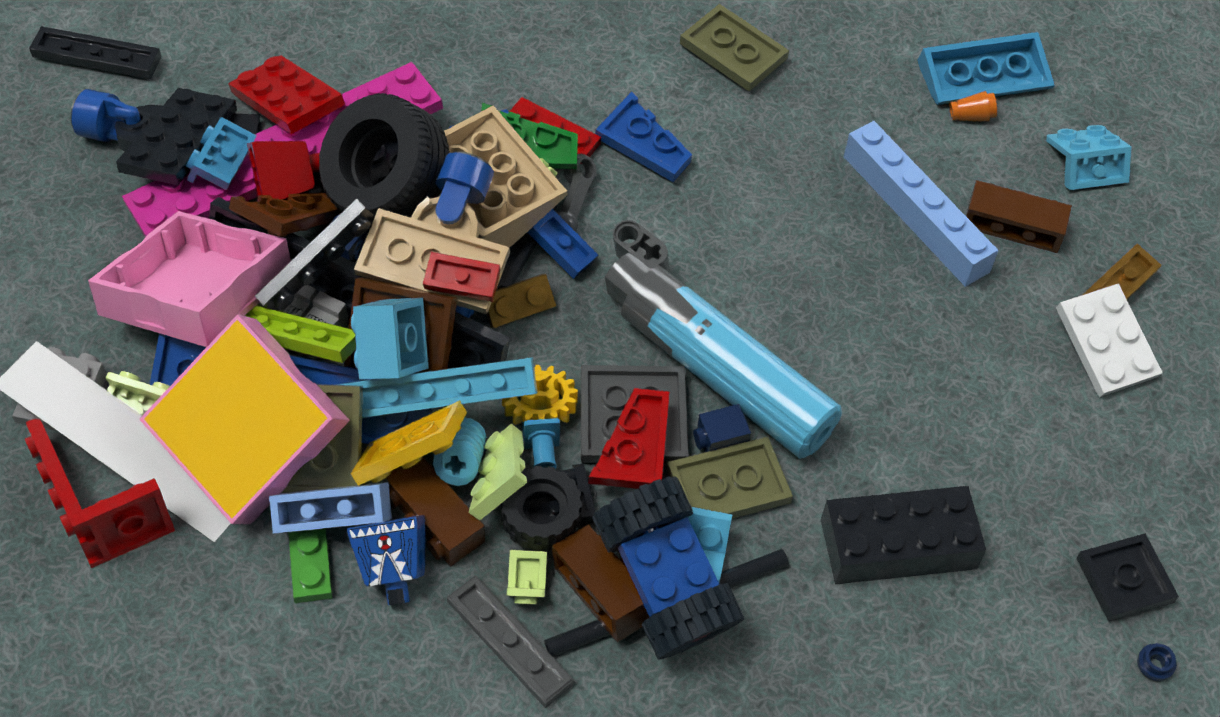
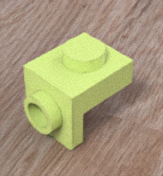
M510 550L507 595L515 596L514 603L537 604V597H545L547 552Z

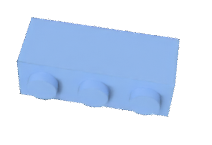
M388 482L281 493L269 496L273 533L380 523L392 519Z

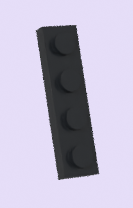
M43 26L40 27L29 48L32 57L146 79L152 78L162 57L160 48Z
M355 199L263 287L255 297L268 309L278 311L288 307L295 299V294L302 287L313 283L319 277L320 270L330 261L338 259L344 253L345 246L355 237H360L369 229L370 222L374 220L375 216L358 199Z

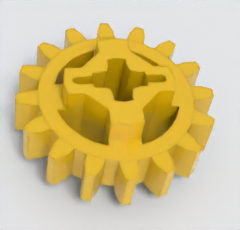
M536 365L537 394L520 396V402L517 397L502 398L505 416H513L514 425L527 420L558 418L562 422L568 423L569 414L576 413L578 389L574 388V379L566 380L565 371L555 374L554 366H550L544 371L541 370L540 365Z

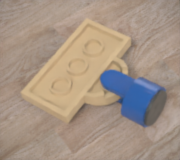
M462 151L449 153L446 155L436 180L437 187L442 191L439 197L425 198L417 205L411 218L378 208L355 265V274L376 281L456 297L458 306L487 314L492 302L426 290L423 287V280L430 253L436 252L500 264L499 284L510 249L507 246L478 238L479 226L475 211L467 204L484 202L494 176V171L490 164L471 153Z

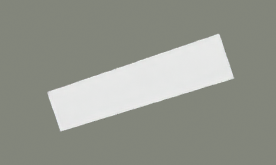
M36 341L0 377V390L133 485L155 478L167 509L213 542L231 524L139 420L142 417L141 414Z

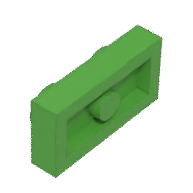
M326 528L288 532L294 602L302 603L332 599Z

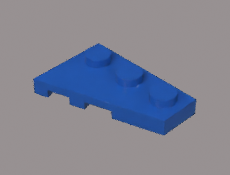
M631 92L598 126L595 134L601 137L603 143L674 182L691 163L692 154L669 130H664L655 121L656 116L649 109L645 110L638 103L636 95Z

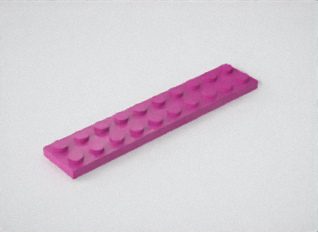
M410 62L343 93L342 96L346 105L291 135L278 125H274L255 134L257 135L255 141H306L309 154L319 153L327 130L338 114L350 104L363 97L378 93L393 94L411 102L429 114L443 109L442 99L416 66ZM249 153L227 190L200 176H197L194 183L187 181L189 171L179 185L153 181L123 195V201L145 237L178 211L209 219L210 203L217 197L230 202L233 196H242L247 202L258 197Z

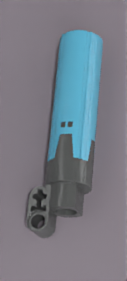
M625 220L618 223L613 229V240L616 256L619 259L605 275L607 294L622 305V317L731 405L739 404L746 417L796 457L801 459L815 453L830 437L831 432L840 421L842 415L841 405L669 272L668 250L661 240L633 220ZM625 240H635L632 243H623Z

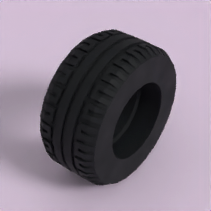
M384 93L363 97L350 104L338 114L329 126L323 139L319 154V171L323 189L328 199L342 212L355 199H358L374 216L378 208L411 218L417 205L425 198L439 197L441 190L436 185V180L446 155L450 153L447 137L440 123L431 114L403 98ZM397 136L398 156L396 163L389 175L383 181L373 186L371 182V167L374 157L383 144Z

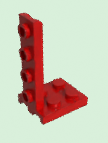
M32 419L25 422L31 434L30 437L25 438L29 451L33 458L41 456L42 462L36 464L44 484L52 481L54 487L47 491L56 510L64 507L66 514L59 516L68 537L76 534L91 569L175 531L155 478L136 484L126 491L81 509L41 420Z

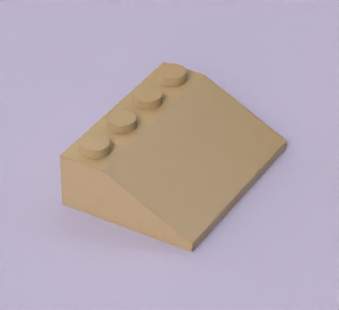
M494 106L444 131L450 153L462 151L476 155L489 163L494 171V176L484 202L479 204L467 203L475 211L479 226L478 238L510 247L567 196V190Z

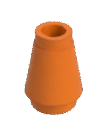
M986 91L955 102H950L952 121L989 122L990 118H996L997 103L995 94H987Z

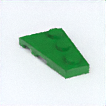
M482 103L481 111L491 107L492 105ZM499 111L538 158L544 159L549 164V167L553 169H577L578 134L543 122L538 124L523 119L521 115L510 111L509 113Z

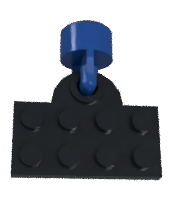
M177 88L163 106L145 105L134 107L121 102L114 94L85 89L76 97L72 105L71 125L74 132L80 137L108 142L112 139L118 140L119 148L124 151L116 161L119 173L179 185L191 170L186 165L193 151L196 149L201 152L204 146L200 141L207 127L210 125L215 128L221 117L229 121L237 111L235 99Z

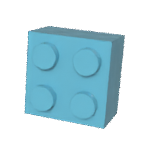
M423 298L383 299L353 307L351 327L356 338L354 363L358 369L359 379L402 378L429 368Z

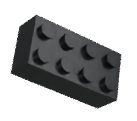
M969 486L826 500L821 517L835 585L976 570L986 552Z

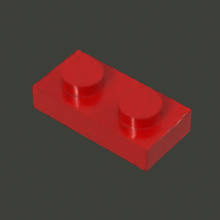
M431 252L423 280V287L426 290L493 302L501 271L500 264Z

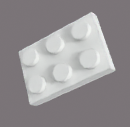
M1119 283L1060 302L1056 306L1057 312L1099 397L1157 378L1163 373Z

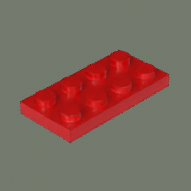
M282 55L267 59L263 65L254 70L242 72L238 75L237 79L228 83L231 92L236 97L291 135L346 105L340 92Z

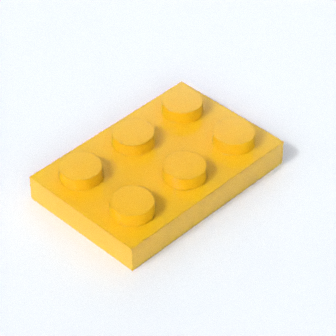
M459 400L370 442L351 472L357 485L359 486L370 480L372 483H377L385 479L392 470L400 466L403 469L410 468L422 459V456L433 452L437 455L449 449L453 445V439L461 429L460 425L467 414L461 401Z

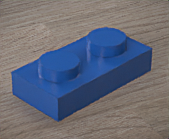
M553 209L527 232L573 279L599 256Z

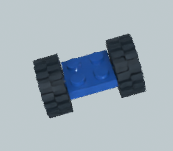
M675 476L653 481L649 485L640 486L635 491L631 490L621 498H616L610 504L604 505L600 508V511L595 512L594 516H592L609 553L620 552L650 618L642 623V627L658 660L674 656L708 639H712L718 634L738 625L745 619L729 584H719L688 519V516H691L694 511L678 478Z

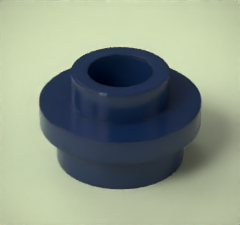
M1149 644L1138 654V667L1149 679L1164 681L1169 679L1176 670L1175 654L1164 644ZM1150 659L1160 661L1162 668L1155 666Z

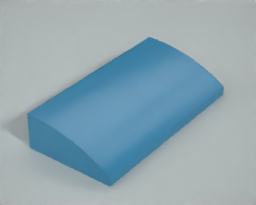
M1038 32L923 48L917 59L930 94L937 105L955 102L986 91L987 94L994 93L996 97L1051 89L1055 86Z

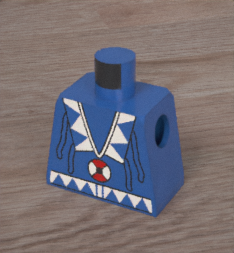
M425 515L347 528L348 537L364 584L366 586L385 584L388 605L410 602L407 580L417 579L424 576Z

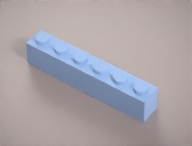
M872 121L849 133L844 158L953 275L966 287L989 274L998 249L875 121Z

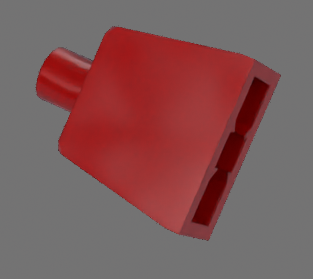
M255 141L247 143L257 196L270 195L273 198L283 200L288 198L289 194H299L315 187L313 174L320 173V152L309 154L306 141Z

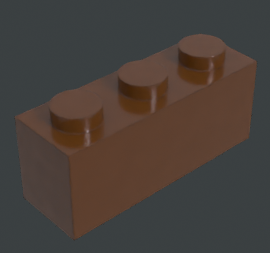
M976 180L969 200L966 217L981 233L1058 253L1066 234L1072 205Z
M423 456L414 466L403 469L400 466L392 470L390 475L383 479V483L388 482L390 503L393 509L399 507L405 514L404 518L425 515L426 545L437 560L443 558L451 567L485 542V525L469 513L468 506L446 482L440 479L434 468Z
M590 525L552 545L554 568L617 642L642 628V623L650 617L623 559H619L614 553L607 551L601 536Z

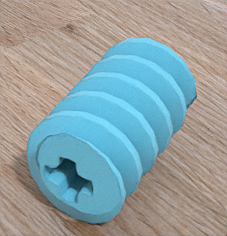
M464 418L460 425L461 429L456 433L453 445L440 454H434L433 465L436 474L441 480L450 485L460 486L468 484L474 480L480 467L487 436L481 424L472 418Z

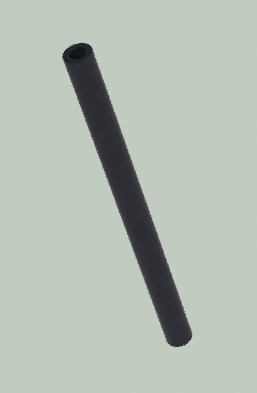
M779 549L722 571L719 584L728 583L730 588L787 567L789 565L788 558L784 550ZM597 619L544 640V644L548 653L555 657L611 634Z

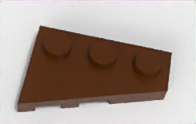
M325 193L289 194L288 200L276 199L270 195H258L257 202H247L242 196H233L229 205V209L267 229L270 235L286 237L287 234L307 231L312 227L322 224H330L337 214L340 215L342 213L328 199Z

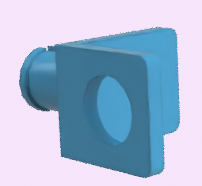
M560 419L522 421L524 449H533L534 466H541L543 468H548L549 466L554 467L556 470L554 447L560 444Z

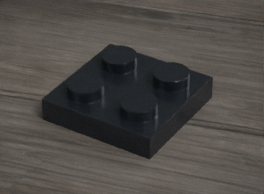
M1146 533L1083 550L1077 556V560L1108 622L1173 604L1179 597Z

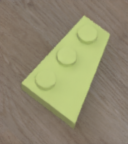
M510 424L501 433L498 431L494 432L485 443L484 448L487 451L478 469L480 473L478 481L471 491L473 498L469 513L479 521L527 483L526 476L521 473L526 468L525 461L520 458L524 451L522 431L513 424Z

